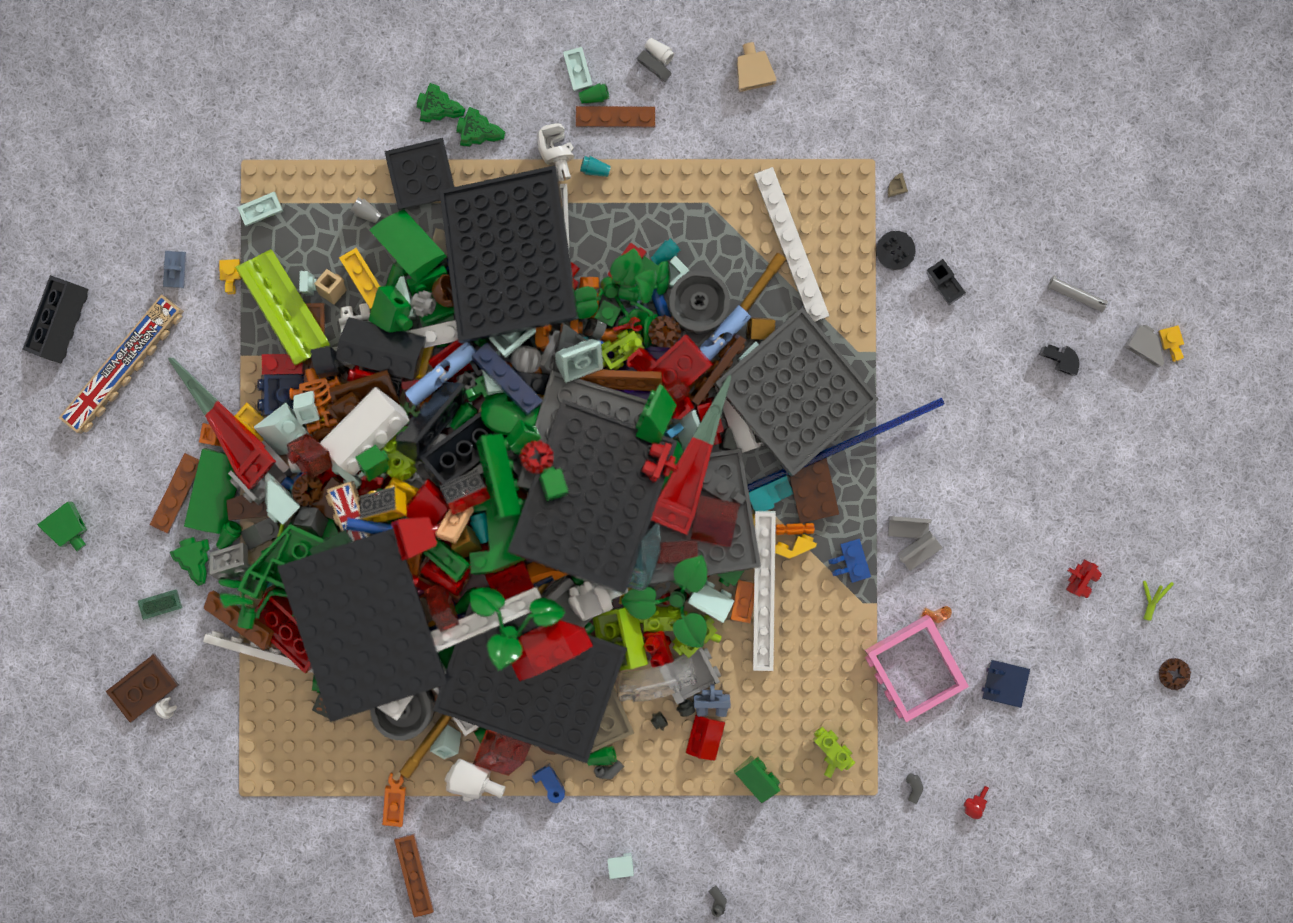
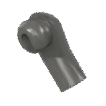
M619 760L614 762L611 767L599 765L595 767L594 774L599 779H613L624 768V765Z
M910 773L906 777V782L912 788L908 800L917 804L924 787L920 777Z
M715 885L708 891L714 898L711 912L713 916L720 917L725 912L727 899Z

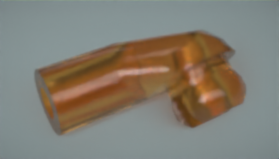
M944 606L936 611L925 607L921 616L928 615L933 622L940 623L951 617L952 610L949 606Z

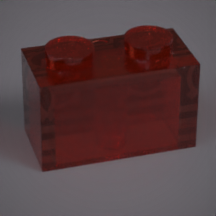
M308 433L287 444L289 452L287 457L290 462L299 466L300 470L303 473H307L311 478L333 467L329 451Z
M440 584L424 590L431 617L439 631L443 632L459 625L453 600L448 590Z

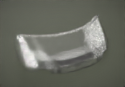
M685 656L674 662L646 670L619 672L615 681L618 700L622 702L626 700H633V702L652 700L680 692L682 688L696 684L697 676L692 656L690 658Z

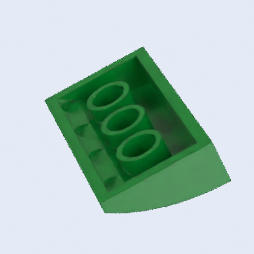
M405 210L386 217L370 229V232L416 283L447 257Z
M208 448L202 449L184 527L220 534L223 525L228 523L227 500L235 498L237 488L230 482L232 477L228 473L230 471L234 473V470L224 452Z

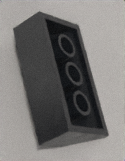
M50 275L22 350L61 364L62 360L66 357L68 344L73 338L74 328L80 319L81 309L87 300L89 289Z
M348 317L339 338L335 360L381 372L387 370L389 374L413 380L419 375L426 337L406 331L387 332L371 322Z
M444 383L435 390L430 401L425 402L420 408V413L410 419L405 431H401L397 435L395 440L396 450L417 463L419 457L427 451L454 418L460 405H464L465 385L462 383Z
M479 412L422 454L419 459L432 481L440 489L441 485L469 473L481 464L476 441L481 436L499 433L492 431L483 423L481 412Z

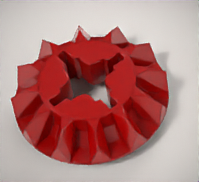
M531 441L524 446L521 452L522 465L532 473H543V470L550 468L554 461L553 451L548 444L542 441ZM535 449L538 454H545L540 459V465L536 459H529L534 456Z

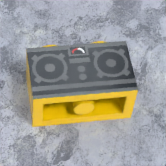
M388 486L380 491H370L368 494L360 496L361 520L382 523L406 516V493L395 486Z

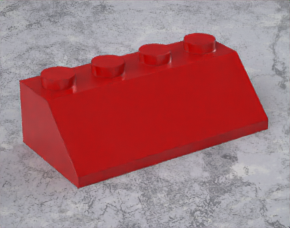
M269 591L265 593L260 603L256 607L255 612L258 611L259 607L261 606ZM273 595L261 611L260 617L255 619L274 631L271 642L306 674L312 667L295 617L292 616L293 611L289 599L285 596Z

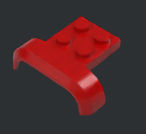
M687 334L658 360L643 348H638L627 358V366L637 371L661 372L662 385L677 405L672 416L674 419H682L694 408L692 401L684 391L713 365Z

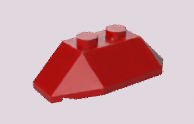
M559 620L551 626H540L521 635L518 642L522 646V654L511 665L518 680L522 681L574 658L591 648L593 644L584 627Z

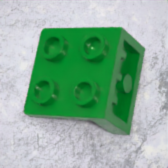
M445 266L431 270L418 283L412 278L407 279L411 296L413 297L416 293L423 292V290L432 293L434 282L442 275H448ZM436 302L433 313L427 316L424 315L421 319L423 323H428L454 313V306L450 308L443 307Z

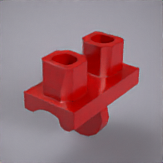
M657 443L652 444L649 455L657 457L658 461L655 464L646 460L642 469L643 473L651 477V481L656 482L662 468H665L663 475L667 477L670 471L677 472L678 466L674 464L676 458L670 456L669 460L666 461L672 446L671 444L665 443L664 446Z
M1084 559L1082 564H1078L1075 569L1068 568L1067 572L1071 576L1068 579L1070 583L1066 590L1078 597L1088 598L1092 592V589L1087 586L1090 579L1097 582L1102 576V573L1097 569L1098 566Z
M646 631L643 634L646 641L644 647L651 654V666L653 668H662L664 664H672L674 659L669 648L671 644L670 637L665 636L663 631L655 633Z

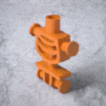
M314 368L305 370L308 382L299 384V389L294 390V388H290L289 391L291 400H294V395L313 391L315 394L314 402L320 419L314 424L307 423V430L310 435L324 426L331 428L339 424L335 418L330 419L331 414L328 410L325 411L324 407L333 401L329 388L342 384L337 375L331 381L326 377L319 379Z

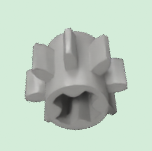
M423 290V292L416 293L412 297L411 307L415 310L414 314L424 317V315L427 316L433 313L436 301L434 298H431L432 293Z

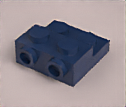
M261 375V379L257 380V390L261 391V399L257 401V409L261 411V415H270L285 403L293 410L294 400L290 399L289 391L290 388H294V390L299 389V384L304 383V375Z

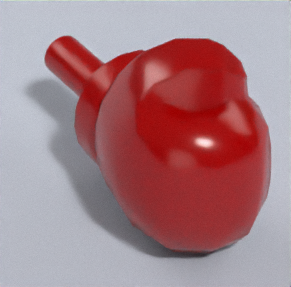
M984 786L980 796L974 795L973 798L965 800L963 806L965 807L966 815L973 819L982 818L987 804L984 797L989 787Z

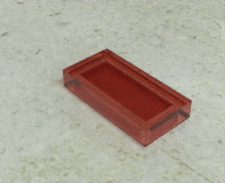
M697 540L656 543L658 564L679 563L685 559L698 556Z

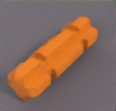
M803 523L786 524L785 526L784 524L775 525L776 535H784V533H787V535L813 534L815 531L813 523H805V525Z

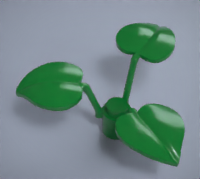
M633 248L614 260L610 267L612 278L606 277L601 280V289L598 290V296L596 290L589 286L575 290L578 317L583 319L589 318L597 312L599 307L597 301L601 299L602 294L607 298L614 297L625 314V317L619 320L618 326L629 323L632 317H637L640 321L635 322L633 326L641 325L642 329L634 332H638L644 339V325L648 314L640 308L633 309L628 313L617 295L619 292L617 285H623L625 282L627 285L633 286L637 284L635 277L644 272L642 259L636 249Z
M662 261L658 265L656 272L654 270H647L636 276L635 280L638 285L630 286L623 283L619 289L620 299L631 301V305H635L648 314L644 325V349L649 348L652 344L648 332L649 326L659 316L657 314L653 315L652 311L640 305L637 301L641 300L642 303H648L652 298L653 289L657 288L658 295H662L667 291L671 278L670 267L667 261Z
M702 555L685 559L677 564L674 569V579L683 587L674 590L670 596L655 600L656 591L653 588L639 586L627 592L622 598L621 602L628 612L641 620L649 619L655 614V604L669 601L673 607L680 608L682 618L676 620L673 624L675 637L681 643L690 647L699 648L704 645L707 634L705 619L697 613H689L685 617L683 605L687 600L686 588L695 593L700 591L706 584L707 565Z
M221 579L218 583L225 587L238 588L241 580ZM273 588V590L269 591L257 612H255L254 607L245 606L253 605L254 601L245 598V594L242 592L241 597L234 594L221 593L220 601L224 608L232 605H241L237 626L244 629H253L255 618L260 617V613L269 598L273 595L287 597L284 588Z
M478 588L469 594L471 608L477 615L489 617L495 612L498 615L501 635H495L490 638L487 650L491 661L499 671L515 662L521 656L522 646L517 641V637L521 635L522 630L531 618H533L537 626L547 627L557 623L565 614V609L549 598H537L533 600L529 607L532 614L527 616L523 624L516 631L512 626H503L502 615L499 609L505 605V599L500 592L491 588Z

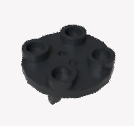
M890 231L884 234L878 240L876 246V256L879 262L890 270H901L907 267L913 261L916 254L913 239L902 231Z

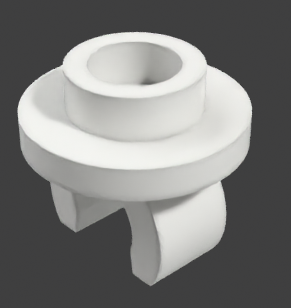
M170 697L155 704V712L163 719L171 718L177 709L176 705L172 707L168 705L169 700H171Z

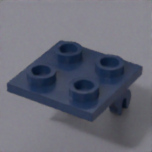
M991 660L989 668L987 667L986 669L988 674L985 687H982L981 690L983 691L982 699L1021 708L1030 669Z

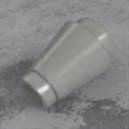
M359 197L350 210L354 213V216L375 224L381 216V213L369 202Z

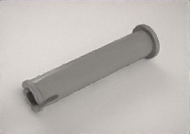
M1053 275L1047 287V290L1052 289L1100 312L1105 310V305L1108 303L1107 300H1103L1057 279L1055 275Z

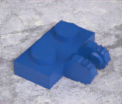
M860 539L840 544L843 555L828 560L829 564H836L843 560L846 563V568L834 570L832 572L833 576L848 572L851 583L871 577Z

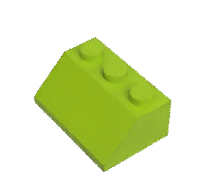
M625 607L612 609L592 617L596 637L627 647L619 671L648 665L639 619L632 616Z

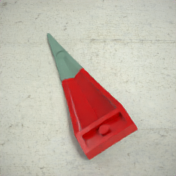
M168 358L205 415L236 476L249 490L253 489L276 463V460L265 449L266 446L174 358Z
M731 375L727 376L679 459L677 472L672 471L661 490L651 517L652 521L686 535L695 517Z

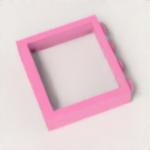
M928 615L865 650L868 655L865 657L870 668L874 666L877 672L874 674L880 685L884 684L886 688L884 694L889 702L893 700L896 706L893 708L899 719L903 718L905 722L912 720L969 687L933 620ZM926 628L956 684L907 711L880 664L877 655Z

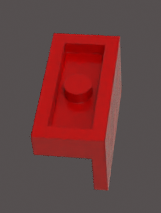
M695 715L686 754L699 759L715 761L725 722Z

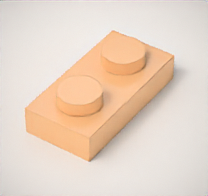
M473 507L455 515H452L449 509L436 532L437 537L456 543L474 511Z

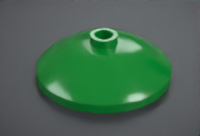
M504 392L496 393L483 401L481 405V418L483 423L492 431L509 435L519 419L535 426L541 405L527 416Z

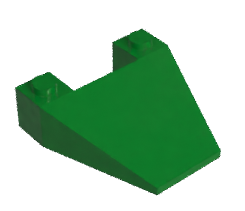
M490 499L473 506L474 511L472 515L481 512L487 513L490 551L470 553L471 573L474 575L497 573L526 560L507 553L521 515L495 521ZM521 499L524 507L526 500Z
M290 524L245 572L237 591L255 599H262L269 582L284 588L277 566L312 555L309 549L324 542V540Z

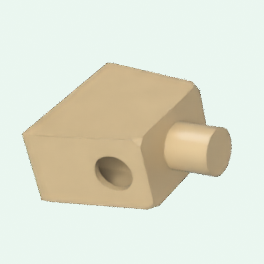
M754 42L743 44L744 55L737 57L738 91L743 92L775 85L777 81L766 52H756Z

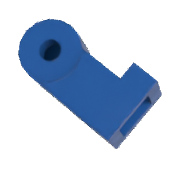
M550 763L532 773L536 783L540 780L547 790V797L551 802L559 803L564 799L565 789Z

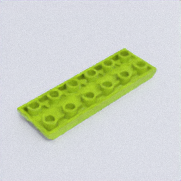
M271 249L235 267L295 366L311 358V349L330 346L326 336Z

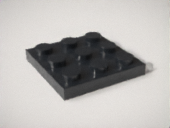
M443 137L384 151L399 211L441 201L439 190L455 187Z

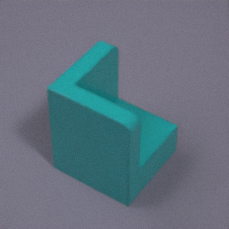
M787 476L765 485L773 504L793 494Z
M765 485L749 492L750 504L754 513L755 511H768L774 508Z

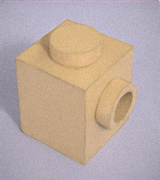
M328 269L314 283L318 294L333 305L347 291L344 279Z

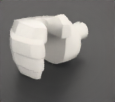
M555 123L545 125L537 132L538 149L547 165H556L559 181H565L563 172L566 180L571 178L567 162L574 158L572 153L574 147L571 143L554 147L556 142L565 138L564 127L562 124Z
M584 580V585L569 589L568 603L574 614L581 621H585L612 610V599L624 594Z
M458 759L452 765L445 777L446 791L462 795L463 800L467 802L479 799L484 792L501 798L506 787L490 781V770L462 759Z

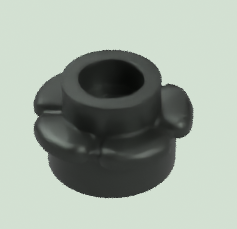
M689 699L679 703V706L676 708L682 717L690 716L696 711L694 702Z
M660 711L656 714L653 713V718L651 719L653 726L663 731L664 727L668 725L666 718Z

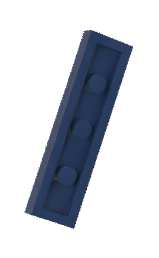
M488 343L472 355L471 358L527 416L542 404L543 400Z

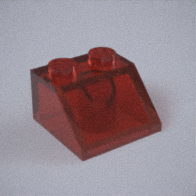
M700 495L691 539L731 547L740 504Z
M487 729L473 764L509 776L524 763L531 744Z

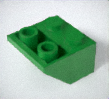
M659 384L656 391H651L636 424V428L639 429L636 437L652 444L660 443L677 406L661 384Z
M751 755L734 770V773L762 804L781 791L779 787L780 782L772 771L769 774L765 770L767 767L759 757L754 758Z

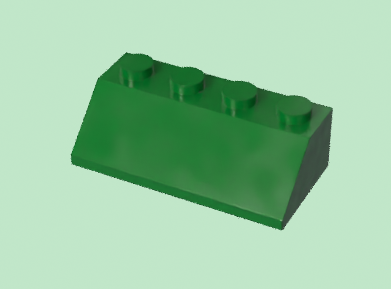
M503 434L481 436L476 441L487 491L490 496L494 520L499 521L521 515L523 503L521 498L518 499L516 493L519 487L517 479H513L511 472L514 470L512 459H508L507 451H509L508 441L503 438Z

